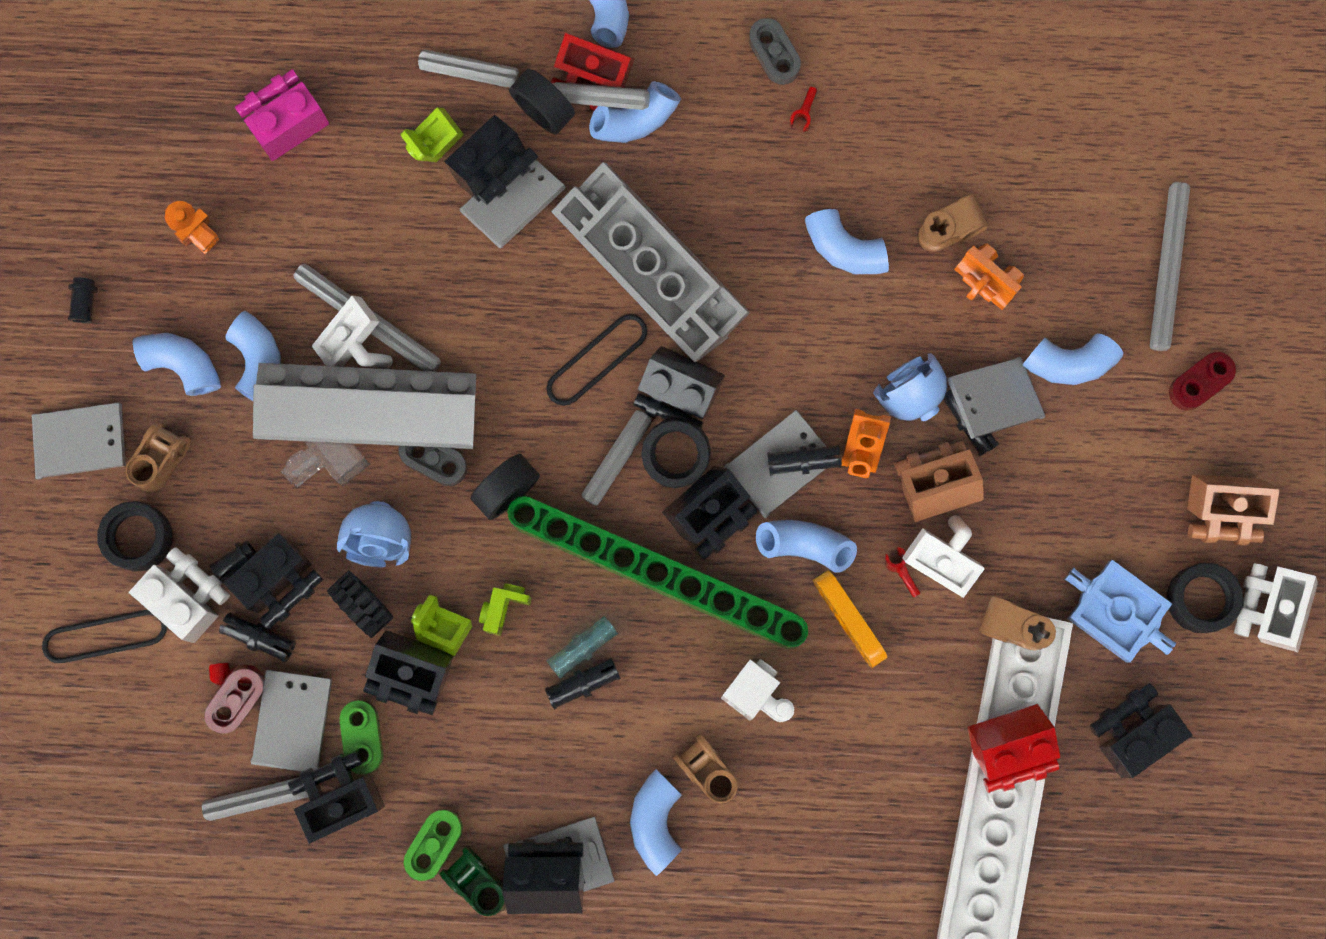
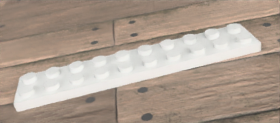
M1048 618L1055 626V639L1048 647L1036 651L1027 650L1012 643L1002 642L993 638L977 723L1038 704L1055 727L1073 623ZM1038 624L1033 628H1028V632L1033 634L1032 641L1034 642L1044 638V634L1039 632L1040 625ZM972 750L937 939H1017L1045 779L1039 781L1030 779L1015 784L1014 789L1005 792L999 789L988 793L983 782V778L987 777L974 758Z

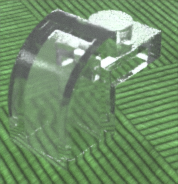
M304 441L308 449L305 452L300 450L289 457L286 461L287 466L281 472L291 484L298 488L322 467H325L334 480L343 487L367 468L370 463L353 443Z

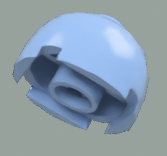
M930 353L928 354V360L925 362L919 356L894 370L886 377L891 383L884 389L878 384L873 392L881 406L896 419L911 421L920 418L921 421H926L935 416L940 410L938 405L945 397L947 377L936 357Z
M374 501L353 509L344 518L339 530L337 550L339 553L341 549L347 552L346 559L364 566L386 567L384 560H396V566L401 565L409 557L411 529L401 513L385 502Z

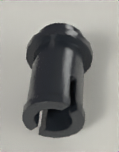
M75 277L72 284L68 285V289L72 290L68 320L76 323H92L94 293L98 292V288L95 287V281L92 279Z
M247 540L243 543H235L236 548L210 564L211 571L222 583L257 553Z

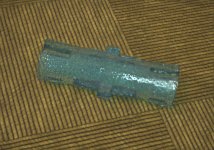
M603 616L581 635L575 634L571 637L572 642L546 661L561 679L583 660L589 661L593 658L592 653L614 636H617L618 633L606 617Z

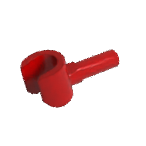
M809 87L803 105L799 110L792 113L790 117L791 128L793 127L794 120L798 117H803L807 121L803 132L808 131L810 128L811 118L809 113L817 93L815 87Z
M897 547V553L902 558L906 551L903 548ZM886 554V568L889 571L898 573L912 597L919 595L920 591L911 578L903 558L901 563L894 564Z
M218 663L209 666L210 680L217 685H221L230 672L229 663ZM247 677L239 679V683L252 684V681Z

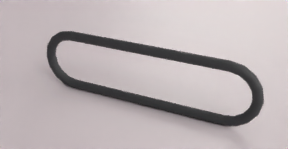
M632 314L624 315L617 319L549 379L546 388L550 400L562 406L570 405L577 401L644 342L647 336L645 322L640 317ZM625 320H635L640 324L642 335L639 340L576 395L564 401L557 399L553 395L552 385L554 381Z
M143 610L56 628L45 636L42 642V650L44 656L53 663H67L156 644L164 638L167 626L161 622L160 634L148 641L65 658H56L49 653L48 642L55 634L145 615H153L149 610Z

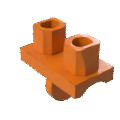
M176 201L171 203L165 210L164 217L167 225L176 231V237L186 247L192 242L206 255L220 240L218 235L207 226L210 223L209 217L200 208L195 211L189 203Z
M988 243L983 244L979 248L973 245L954 269L963 277L962 280L972 288L966 297L973 301L979 294L987 302L992 301L1003 310L1022 288L1020 283L1024 274L1015 266L1009 265L1004 271L994 263L998 257L997 251Z
M855 409L841 460L842 466L848 467L850 475L868 478L870 472L876 473L891 416H874L860 409Z

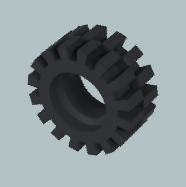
M350 570L327 589L328 594L339 605V608L370 638H373L393 619V615L385 605Z

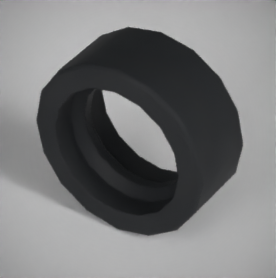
M526 69L509 88L510 95L519 107L533 121L552 134H558L575 115L574 108L567 98L549 80L535 70Z
M672 418L663 420L651 429L643 442L641 456L644 468L653 480L662 486L680 488L689 486L701 478L708 467L711 448L709 439L700 426L691 420ZM667 433H685L696 444L697 460L693 467L684 473H669L661 468L656 460V445L660 438Z
M522 454L514 455L492 471L477 486L470 499L489 520H493L505 513L513 500L523 497L538 481L540 474Z
M138 501L123 502L111 508L102 518L97 530V544L103 557L112 565L133 572L147 571L153 565H159L168 555L173 543L172 528L167 517L158 509ZM131 516H142L152 522L155 528L156 538L153 546L146 554L140 557L130 558L124 556L115 544L117 529L125 519Z
M1199 563L1181 570L1171 580L1167 590V600L1172 603L1169 611L1172 618L1182 628L1194 633L1216 632L1230 626L1239 617L1243 606V590L1238 579L1227 568L1215 563ZM1198 577H1208L1215 580L1221 586L1225 594V606L1217 617L1200 619L1188 611L1184 603V591L1186 585L1191 580Z

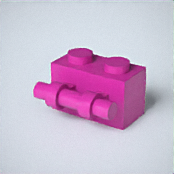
M293 69L282 76L277 74L272 77L270 84L256 93L253 91L249 92L244 96L245 100L235 106L242 119L254 111L253 114L244 119V122L272 162L329 125L322 109L303 82L289 89L300 81ZM280 94L279 97H277L276 99H274L273 101H271V102L268 103L267 105L263 106L264 104H266L267 102H269L270 100H272L273 98H275L276 96H278V95Z

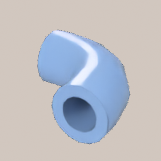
M589 0L595 12L594 23L590 30L591 36L596 42L605 47H619L626 35L629 20L626 0Z
M653 81L647 89L650 94L648 108L638 110L598 106L590 120V134L597 140L626 143L644 138L666 122L677 108L681 97L667 85Z
M836 209L821 210L806 216V228L816 251L832 266L852 274H882L888 272V255L882 238L860 240L851 236L844 229L839 211Z
M244 310L229 327L226 340L235 345L242 352L245 359V371L235 388L253 401L258 364H281V354L272 333L256 317Z
M171 333L142 335L133 339L134 354L143 371L156 368L173 370L180 376L186 395H203L221 388L219 376L209 355L192 340Z
M1098 333L1083 347L1075 350L1062 349L1047 338H1044L1022 366L1051 383L1078 385L1099 379L1121 360L1124 353L1115 341L1108 336Z
M798 520L770 521L760 524L756 531L757 547L761 554L767 558L778 556L803 557L816 561L835 573H840L850 567L857 554L856 543L828 527L812 522Z
M657 769L648 776L635 796L630 818L634 847L647 867L656 876L682 850L670 835L667 825L669 811L682 795Z

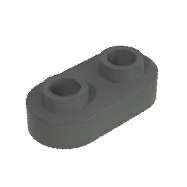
M770 18L756 21L750 29L749 44L771 81L780 85L793 82L799 75L801 60L784 29L776 20ZM762 37H769L772 42L765 44L760 39ZM779 65H785L788 67L789 70L786 72H780L777 69V67Z
M399 446V456L409 468L441 485L455 486L462 482L467 474V463L464 457L452 448L423 447L425 450L424 455L420 458H414L413 450L421 446ZM453 463L456 465L454 473L445 474V465Z

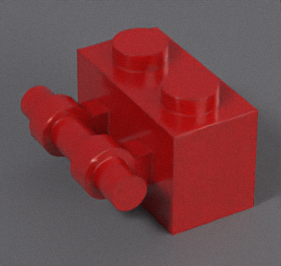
M565 33L554 67L568 72L565 81L553 77L551 83L577 84L579 77L597 83L598 86L625 88L635 58ZM589 105V109L595 111V109L598 107Z
M1038 704L967 727L974 758L987 777L983 778V782L988 793L999 789L1005 792L1014 789L1015 784L1030 779L1039 781L1047 778L1048 773L1059 770L1057 759L1060 758L1055 727Z

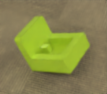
M437 107L415 130L405 129L400 135L407 143L405 146L406 150L413 158L418 161L437 162L464 134L444 108Z
M504 583L503 589L493 587L490 603L484 602L480 613L479 623L484 624L483 631L501 636L509 601L530 606L532 598L524 594L525 588Z
M431 594L424 604H419L416 607L411 619L416 640L453 656L456 655L472 628L470 619L439 607L437 597Z

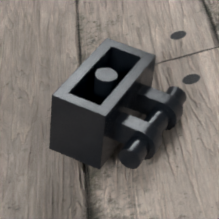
M494 115L444 162L456 182L478 202L482 201L488 205L494 198H501L508 191L506 187L519 175L523 177L531 170L529 166L538 156L531 148L525 149L518 134L499 117Z
M660 346L650 358L638 390L651 395L652 398L638 393L633 405L644 410L653 419L656 416L664 420L682 418L691 420L702 428L704 422L692 417V415L701 419L706 416L714 403L725 375ZM663 401L666 402V403H668V404H670V405H672V406H675V407L681 409V411L676 410V409H674V408H672V407H670V406H668V405L663 404Z
M713 466L663 510L662 513L684 540L698 544L704 539V542L695 551L705 560L713 552H720L725 547L724 542L735 532H742L748 527V521L757 514V510L749 502L739 510L738 507L751 496L730 469ZM728 518V520L721 527H719L716 531L714 530L721 522Z
M278 533L228 578L224 584L247 610L260 613L266 606L268 607L269 611L259 620L269 630L279 620L281 622L285 621L291 615L289 611L303 598H310L315 593L314 588L324 579L315 569L303 578L301 574L312 563L289 538ZM292 583L294 588L279 601L276 597Z
M385 630L375 644L365 678L368 679L363 692L376 696L377 701L386 704L388 701L406 706L408 707L407 711L418 714L420 711L433 716L438 703L436 699L445 685L454 656L425 643Z
M1150 683L1140 690L1134 689L1126 695L1125 701L1113 709H1105L1099 714L1100 718L1090 725V729L1098 738L1107 731L1113 736V738L1099 748L1121 778H1134L1193 736L1170 704L1158 705L1151 710L1148 702L1157 697L1158 692ZM1136 712L1139 719L1127 728H1124L1121 721Z
M358 751L346 756L339 754L331 758V763L316 770L309 768L301 772L299 778L288 782L293 796L306 791L310 801L294 809L309 844L377 813L385 807L371 773L355 780L352 777L351 769L363 764ZM337 776L341 786L323 794L320 784Z
M523 839V843H509L508 857H505L502 889L507 914H583L584 874L581 857H584V843L569 842V839H557L556 842L536 843L535 839Z

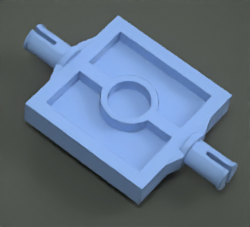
M1113 560L1108 561L1100 574L1092 580L1086 578L1074 567L1070 570L1069 575L1064 580L1068 581L1082 593L1079 603L1067 618L1069 621L1126 663L1131 662L1140 648L1149 642L1166 655L1173 650L1172 648L1175 647L1176 642L1159 631L1162 618L1172 605L1171 602Z

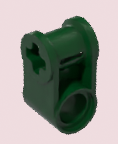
M468 846L462 849L463 855L448 870L443 869L439 873L446 884L463 897L480 915L492 916L505 910L506 906L502 893L503 883L489 869L481 857ZM469 866V868L460 876V874ZM488 887L494 888L499 894V903L494 909L486 907L482 902V893Z

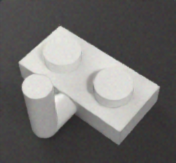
M351 296L312 345L326 366L343 367L352 356L360 366L388 369L392 365L390 355L368 353L362 345L379 324V320L362 297Z
M954 515L948 521V525L955 533L949 543L923 528L902 558L907 564L964 598L983 572L984 567L961 552L971 538L972 532L960 516Z

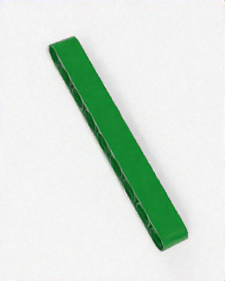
M523 496L516 498L509 505L508 518L519 532L785 649H795L803 644L808 636V625L799 615L540 501ZM531 507L535 510V516L532 521L525 524L519 523L516 520L519 509ZM555 521H563L568 525L567 533L561 538H553L549 535V527ZM590 535L597 536L601 540L600 548L593 553L585 552L581 548L583 539ZM620 550L631 551L635 556L633 563L624 568L617 566L614 562L616 553ZM654 564H661L668 571L667 577L661 582H653L647 577L648 569ZM691 578L698 581L701 586L699 594L694 597H687L682 594L680 585L684 580ZM720 593L729 594L734 600L733 608L727 612L717 610L713 603L715 596ZM757 607L765 611L767 614L766 624L756 627L749 623L747 613L752 608ZM792 622L798 625L801 632L800 638L793 642L785 640L781 635V626L783 624Z

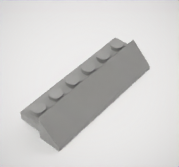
M602 162L580 187L574 186L551 211L694 362L699 361L728 339V335L751 313L607 163Z
M259 363L257 380L253 391V439L473 449L476 374Z

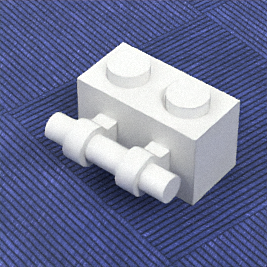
M175 547L166 557L175 565L174 570L170 573L167 569L153 565L129 593L181 640L195 643L219 616L206 603L212 598L219 605H222L229 598L230 594L221 587L222 582L214 575L208 576L197 566L198 561L190 554L185 555ZM187 577L199 587L195 594L182 583Z
M1254 563L1250 576L1245 577L1243 584L1246 591L1234 634L1249 637L1252 624L1260 625L1258 634L1260 642L1299 652L1318 585L1317 577L1277 567L1274 581L1270 582L1265 580L1268 567ZM1261 593L1270 594L1264 614L1256 612Z
M761 659L757 663L749 660L721 697L722 700L748 720H752L759 710H762L777 722L787 721L794 714V706L791 701L787 699L776 700L771 696L780 684L774 678L778 672Z

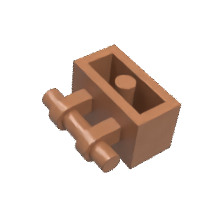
M963 441L953 444L945 442L937 445L935 450L920 455L918 452L906 455L907 459L894 463L897 475L901 476L903 493L915 522L984 500L982 476L971 450H966Z
M1192 474L1187 510L1205 521L1202 525L1190 524L1188 527V537L1201 539L1203 543H1216L1218 540L1233 541L1235 545L1244 546L1249 545L1250 542L1262 543L1264 531L1263 529L1253 528V524L1274 525L1280 489L1263 479ZM1221 521L1237 522L1234 527L1221 526Z

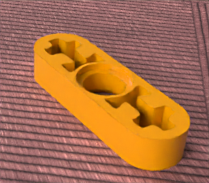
M827 570L813 579L817 591L866 663L871 668H874L887 659V654L834 575Z

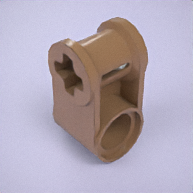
M968 195L930 213L919 229L917 238L922 248L927 251L936 252L960 241L978 236L989 228V224L975 196Z
M160 421L154 422L146 431L141 444L126 465L125 475L127 479L144 492L155 493L160 491L165 486L176 466L185 457L190 447V438L184 435L179 437L165 429V425ZM147 467H153L152 476L146 481H140L141 472Z
M991 597L979 629L980 633L988 637L1012 643L1032 651L1048 647L1056 636L1055 626L1050 619L998 597ZM1038 624L1040 625L1039 632L1044 634V638L1034 642L1032 641L1033 634L1028 632V628H1033Z
M699 734L696 736L697 741L681 755L676 754L672 758L711 801L718 804L728 803L737 793V781L721 761V757ZM704 752V754L699 759H697L693 764H690V762L693 759H695L700 753ZM718 776L728 778L732 784L731 792L724 798L715 797L710 790L712 780Z

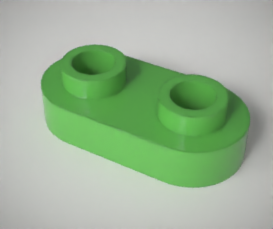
M359 700L352 701L342 709L340 714L344 756L362 748L366 749L369 755L367 761L351 769V771L357 774H368L376 771L383 761L379 716L372 704ZM356 712H361L364 716V721L359 726H355L352 722V717Z
M439 810L432 813L426 819L404 857V868L411 878L418 881H426L435 877L440 872L462 835V821L456 813L450 810ZM442 821L449 823L451 827L450 833L447 836L441 835L438 831V826ZM421 854H427L430 857L431 864L428 868H423L419 865L418 859Z

